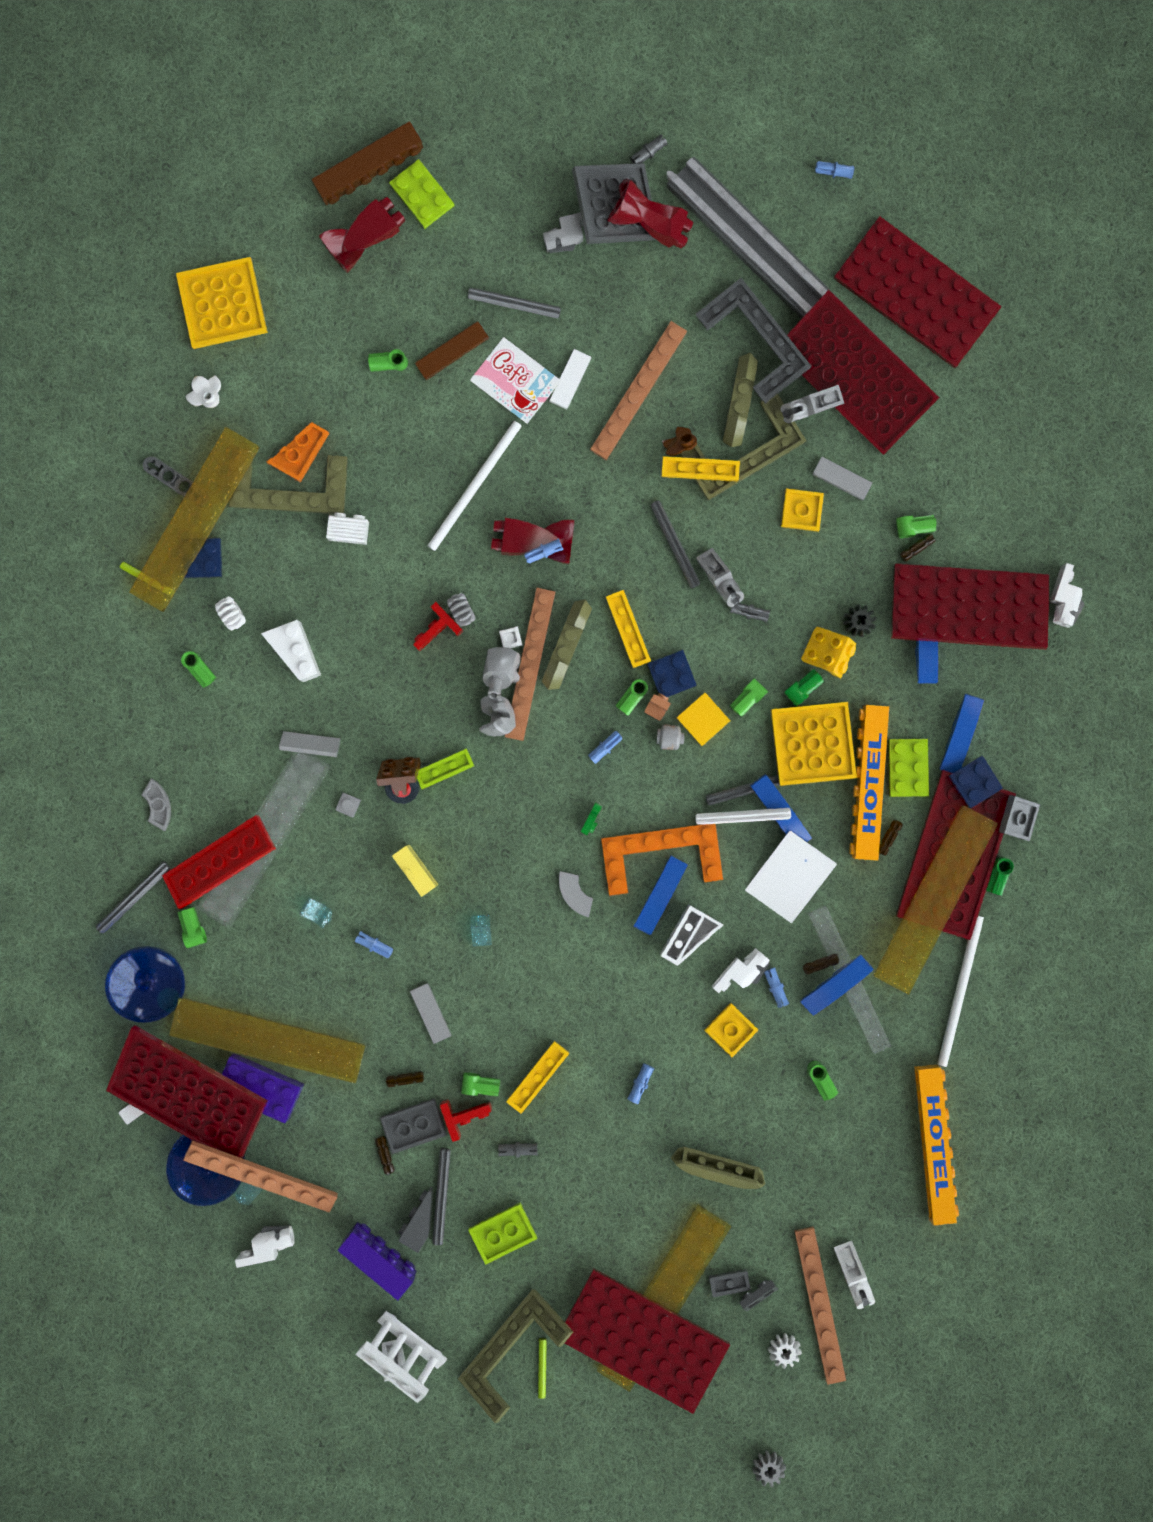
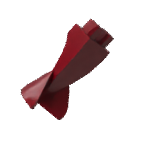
M628 178L619 184L621 197L611 211L607 221L617 225L640 223L653 238L668 248L672 245L682 248L687 244L688 237L681 234V232L687 233L692 228L693 221L687 217L688 211L681 207L669 206L648 200L638 186Z
M388 197L383 198L379 202L377 199L372 201L358 215L349 230L332 229L319 235L326 249L346 273H349L358 262L365 248L392 238L400 232L399 227L405 222V218L400 211L395 212L392 216L388 214V211L394 207Z
M505 518V521L496 520L494 521L493 532L503 533V539L492 538L491 549L501 552V555H524L526 552L540 547V544L545 545L559 538L563 550L547 557L559 563L569 565L575 520H561L546 528L511 518Z

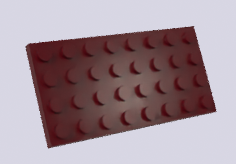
M879 216L833 278L954 369L1002 307L881 216Z
M830 290L819 299L787 335L811 365V368L802 376L818 392L839 385L844 404L838 405L835 408L883 455L940 398Z
M909 564L894 565L891 639L1041 650L1048 648L1049 574Z
M941 770L896 917L971 940L1004 835L999 832L1006 804L1009 795L1016 796V793L1001 789L969 809L949 778V775L952 773Z
M136 1025L130 1029L106 1089L109 1093L189 1139L242 1159L268 1102L265 1098Z
M595 1268L590 1273L565 1320V1323L571 1328L573 1333L564 1344L694 1414L730 1347L728 1341Z

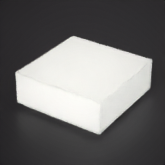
M518 627L499 631L503 647L515 648L522 646Z

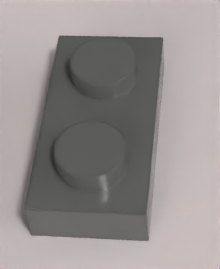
M747 1269L709 1276L713 1297L751 1290Z
M765 1280L758 1285L759 1289L753 1293L750 1291L742 1297L743 1300L739 1302L742 1308L749 1311L777 1291L778 1287L772 1280L769 1282Z

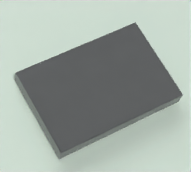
M435 1098L380 1117L392 1154L447 1136Z

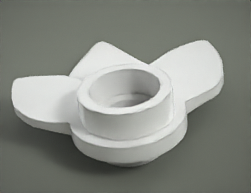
M202 376L194 377L192 380L193 391L186 395L187 401L194 406L216 407L219 403L220 380L216 376L211 377L209 380Z

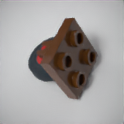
M420 757L382 761L376 781L378 786H385V792L392 801L405 804L416 798L419 792L417 776L421 766Z

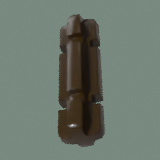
M931 533L926 535L923 539L904 550L900 554L901 558L905 562L926 549L927 546L933 544L936 541Z
M897 820L892 821L891 828L887 830L881 841L882 844L879 845V854L887 855L888 848L892 846L898 835L897 832L903 826L901 822Z
M832 954L829 957L826 956L814 960L812 963L804 964L803 970L808 975L814 971L817 972L829 968V966L837 965L840 959L837 954Z
M418 1071L415 1074L406 1073L399 1074L396 1077L394 1075L388 1076L386 1084L387 1087H395L396 1085L401 1086L413 1084L414 1082L420 1083L424 1081V1074L422 1071Z
M380 1136L375 1139V1144L379 1148L377 1151L381 1164L384 1165V1174L388 1175L393 1173L395 1168L393 1163L391 1164L392 1158L389 1148L386 1146L385 1136Z

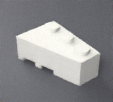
M295 620L261 633L300 681L305 682L321 676L300 621Z
M688 904L660 955L678 966L703 942L708 940L712 934L720 929L723 924Z

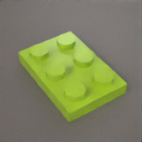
M419 159L389 182L390 186L424 229L455 206Z
M889 739V797L929 796L928 739Z
M521 1202L468 1229L485 1265L537 1239V1235Z

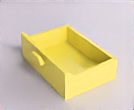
M410 845L403 847L392 855L421 897L438 886L436 880Z

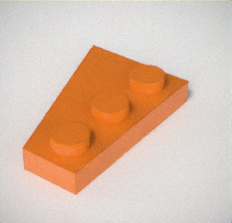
M311 422L294 437L293 441L279 450L280 452L273 458L271 457L267 463L301 482L328 437L329 432Z

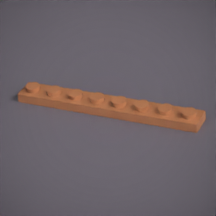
M672 321L669 323L590 451L607 461L685 337L687 330Z
M541 588L536 589L518 672L520 679L516 682L512 700L516 727L505 735L506 738L524 741L555 591Z
M195 1141L191 1142L183 1160L329 1213L338 1195L337 1192Z
M814 1227L794 1230L826 1383L829 1385L846 1381Z

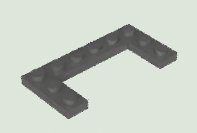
M740 278L695 315L708 331L737 307L742 311L783 363L753 387L761 400L767 403L809 370L811 365L743 279Z

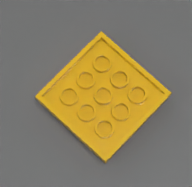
M251 257L176 273L193 349L268 333Z
M848 702L771 709L779 786L857 778Z

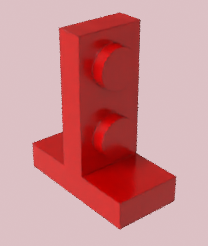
M437 602L431 608L440 619L432 621L428 626L429 630L425 633L421 632L414 639L415 643L413 645L419 651L427 646L447 626L457 636L464 632Z
M449 1099L442 1101L440 1104L452 1142L461 1138L457 1124L460 1123V1126L466 1125L471 1122V1119L476 1117L483 1119L489 1116V1113L492 1111L490 1101L453 1114Z

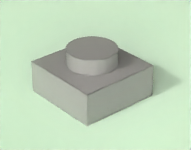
M342 793L336 811L354 818L361 800Z

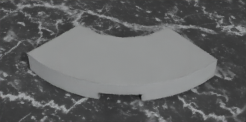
M150 779L141 794L150 806L148 822L166 831L171 817L170 801L163 787L154 779Z
M560 871L559 886L564 900L574 911L589 917L593 898L587 896L581 890L578 883L579 875Z

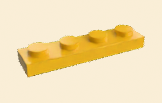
M663 456L662 477L738 482L740 461Z
M624 590L606 596L632 667L636 668L651 662Z
M554 1040L506 1102L522 1114L569 1055V1052Z

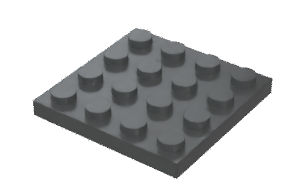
M644 163L574 166L572 172L587 244L656 240L640 223L617 225L607 221L611 211L621 197L619 184L627 178L638 186L648 200L652 201Z

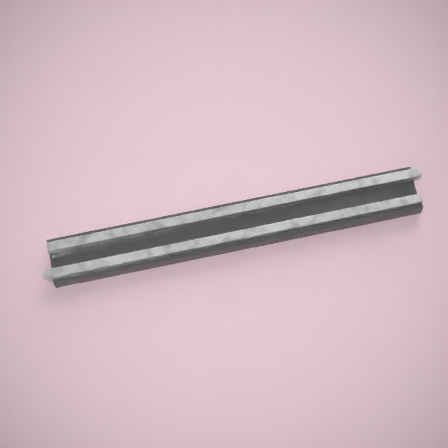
M691 157L678 174L667 171L666 176L669 180L667 188L801 319L830 290L695 157Z

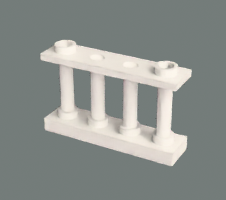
M386 1311L377 1320L382 1327L371 1343L366 1341L355 1355L418 1403L429 1391L424 1386V1383L434 1367L438 1369L443 1365L447 1358L439 1350L434 1349L397 1320L395 1315ZM390 1331L397 1339L388 1354L384 1355L378 1350V1346L386 1333ZM405 1343L413 1350L401 1368L393 1362V1359L402 1344ZM418 1355H420L428 1363L416 1380L409 1374V1370Z

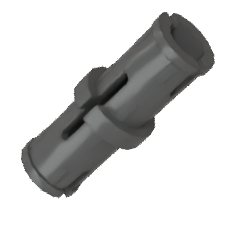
M660 134L649 144H644L640 151L630 157L633 164H640L649 158L652 159L656 152L667 145L666 139Z
M737 603L731 607L730 613L746 616V619L754 618L767 622L770 610L754 607L753 604L749 606Z
M516 1142V1144H499V1157L516 1156V1158H520L521 1155L536 1156L537 1143L520 1144V1142Z

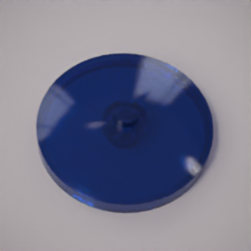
M152 946L136 947L122 953L111 964L105 980L106 997L111 1007L120 1016L134 1022H153L168 1016L180 1004L185 991V975L178 960L169 952Z
M184 1135L181 1136L173 1145L166 1165L167 1179L173 1192L183 1201L195 1206H212L231 1197L242 1181L183 1161L193 1140Z

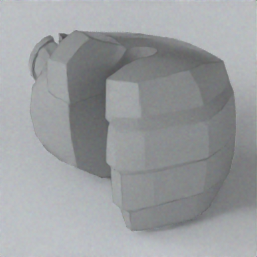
M494 647L487 651L483 682L489 687L488 697L491 699H498L502 689L509 687L520 679L516 671L520 664V654L511 648Z
M501 691L498 699H491L485 696L480 700L482 712L491 716V723L483 725L479 728V731L487 736L495 737L506 735L516 727L512 705L508 699L501 696Z

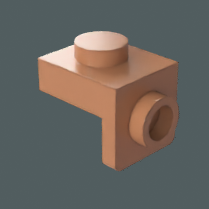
M660 693L658 696L654 694L644 712L661 721L671 704L668 702L669 698Z

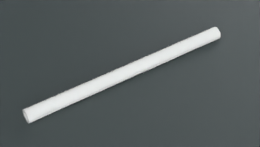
M513 421L427 545L429 548L435 551L522 427L518 422Z
M978 916L971 940L967 942L937 1063L944 1067H947L984 917Z

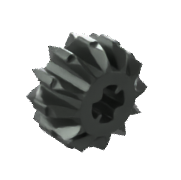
M858 604L855 609L852 607L848 609L850 614H844V617L849 620L844 621L843 625L850 626L846 629L847 632L853 629L852 636H856L858 633L860 637H863L864 632L869 635L871 633L869 628L874 629L876 627L875 624L871 623L877 620L876 617H870L874 611L866 612L868 609L866 605L861 610V606ZM862 617V624L860 623L858 625L856 621L858 620V618Z

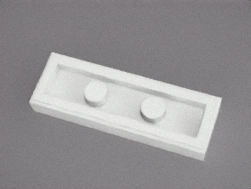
M573 350L561 375V382L552 394L551 403L566 410L568 409L590 363V356L578 350Z

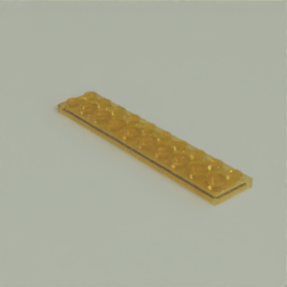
M225 427L129 593L158 610L165 611L260 447L257 444Z
M964 805L961 806L873 975L874 977L908 995L910 994L998 823Z
M182 997L178 999L169 1036L355 1084L366 1048L365 1044Z
M697 1205L643 1295L678 1314L730 1230L731 1225L700 1205ZM601 1363L597 1368V1372L629 1392L635 1384L634 1381Z

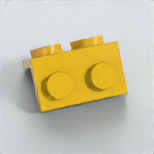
M816 627L801 660L804 663L824 669L841 679L842 675L847 671L850 657L855 653L856 643L847 636Z

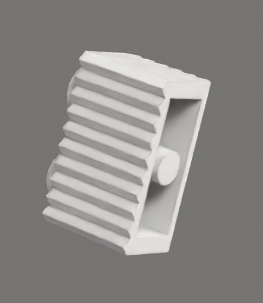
M334 513V516L329 515L326 538L329 541L367 545L369 521L362 515H353V518L346 517V514Z

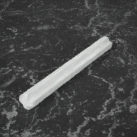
M790 808L701 813L696 814L695 819L697 825L783 820L791 818Z

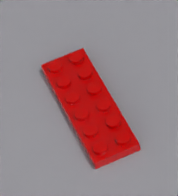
M255 815L162 875L178 909H183L276 848L262 820L258 815Z

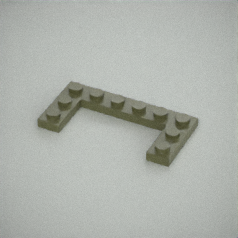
M778 394L767 403L761 401L760 405L779 436L737 460L740 461L738 482L695 479L707 501L806 443V439L795 421L791 423L784 421L781 412V406L784 403ZM698 445L692 450L680 453L681 458L706 459Z
M233 450L230 508L344 514L347 456L328 455L326 492L313 493L251 489L253 451Z
M534 1289L531 1290L458 1378L494 1423L500 1421L510 1409V1406L488 1382L486 1377L531 1323L535 1320L558 1347H561L573 1333L571 1328Z

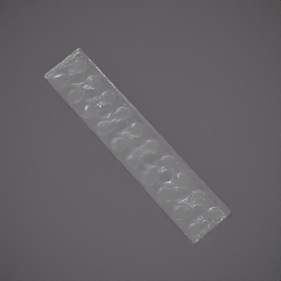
M293 753L255 814L262 820L276 849L206 893L197 909L227 928L232 926L332 767L330 764L314 754Z

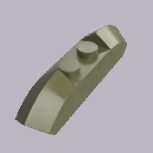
M751 353L739 357L723 436V442L730 447L742 445L758 364V360Z
M586 599L575 601L567 617L542 679V683L548 690L559 689L592 611Z
M687 1147L678 1148L671 1156L672 1161L681 1170L697 1177L743 1189H758L765 1185L763 1171L756 1166Z

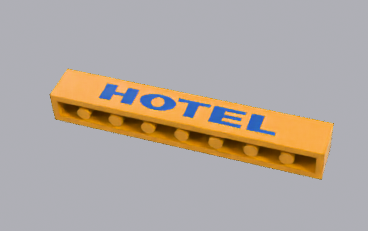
M864 705L863 709L859 711V720L862 721V725L858 729L857 735L858 740H860V747H857L856 758L859 759V766H856L858 781L853 791V795L856 797V805L852 807V816H855V823L851 825V835H854L853 843H850L849 853L852 854L854 859L878 860L889 718L888 706Z
M938 1065L917 1066L914 1069L929 1220L933 1225L957 1223L956 1217H959L958 1206L955 1205L954 1197H957L956 1186L953 1185L952 1179L955 1178V1170L951 1166V1159H953L952 1147H949L951 1131L947 1127L949 1111L948 1108H945L947 1092L946 1089H943L945 1072Z

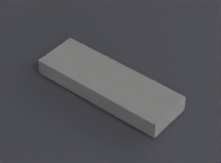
M824 457L820 458L812 474L862 501L872 485V482Z
M283 731L279 750L337 757L340 738Z
M426 983L411 990L410 993L433 1043L435 1044L452 1036L429 984Z

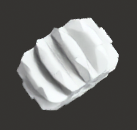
M228 596L215 604L219 617L228 629H238L245 623L243 612L233 598Z
M786 1333L783 1334V1338L776 1335L777 1341L771 1340L772 1346L768 1347V1351L771 1353L770 1359L772 1361L775 1360L777 1367L781 1363L784 1369L787 1367V1364L793 1367V1361L799 1362L798 1355L802 1354L801 1349H799V1341H795L793 1335L788 1338ZM786 1348L788 1352L783 1353L782 1350Z

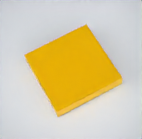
M785 489L781 527L819 532L824 493Z
M706 693L701 695L677 717V720L701 746L730 722L729 718Z
M730 1003L704 1031L733 1057L755 1035L758 1029Z

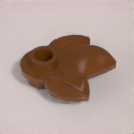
M677 427L676 437L662 441L663 446L667 449L666 455L670 456L692 450L697 445V438L691 433L690 429L685 427Z

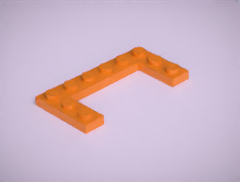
M715 824L601 838L609 896L628 893L623 855L699 845L703 881L723 880Z

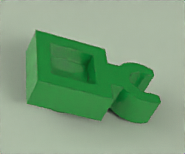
M594 804L580 831L581 833L588 835L589 832H594L598 824L595 820L602 808L601 805Z

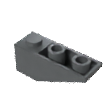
M432 1187L428 1191H423L418 1199L421 1201L418 1208L413 1207L408 1216L411 1218L408 1224L404 1223L398 1232L400 1234L398 1241L417 1253L430 1233Z

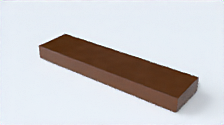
M477 321L417 361L415 365L425 380H428L488 340L489 336Z

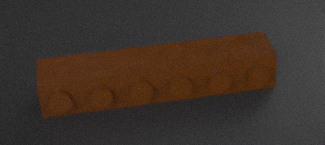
M409 121L311 180L325 205L335 204L341 196L352 194L358 186L367 185L375 176L384 175L390 167L401 165L407 157L419 154L423 148L422 140Z

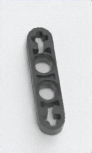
M147 457L144 460L143 468L148 474L198 506H204L208 503L209 494L206 490L155 457ZM155 462V465L161 469L160 472L153 468L150 469L148 464ZM168 471L173 473L171 481L164 480V474ZM182 482H188L189 489L185 492L179 489ZM193 489L196 493L202 494L204 499H199L197 502L198 498L195 495L191 494L193 492Z

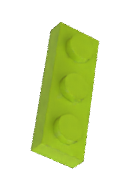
M464 749L420 769L417 779L423 790L475 765L468 750Z

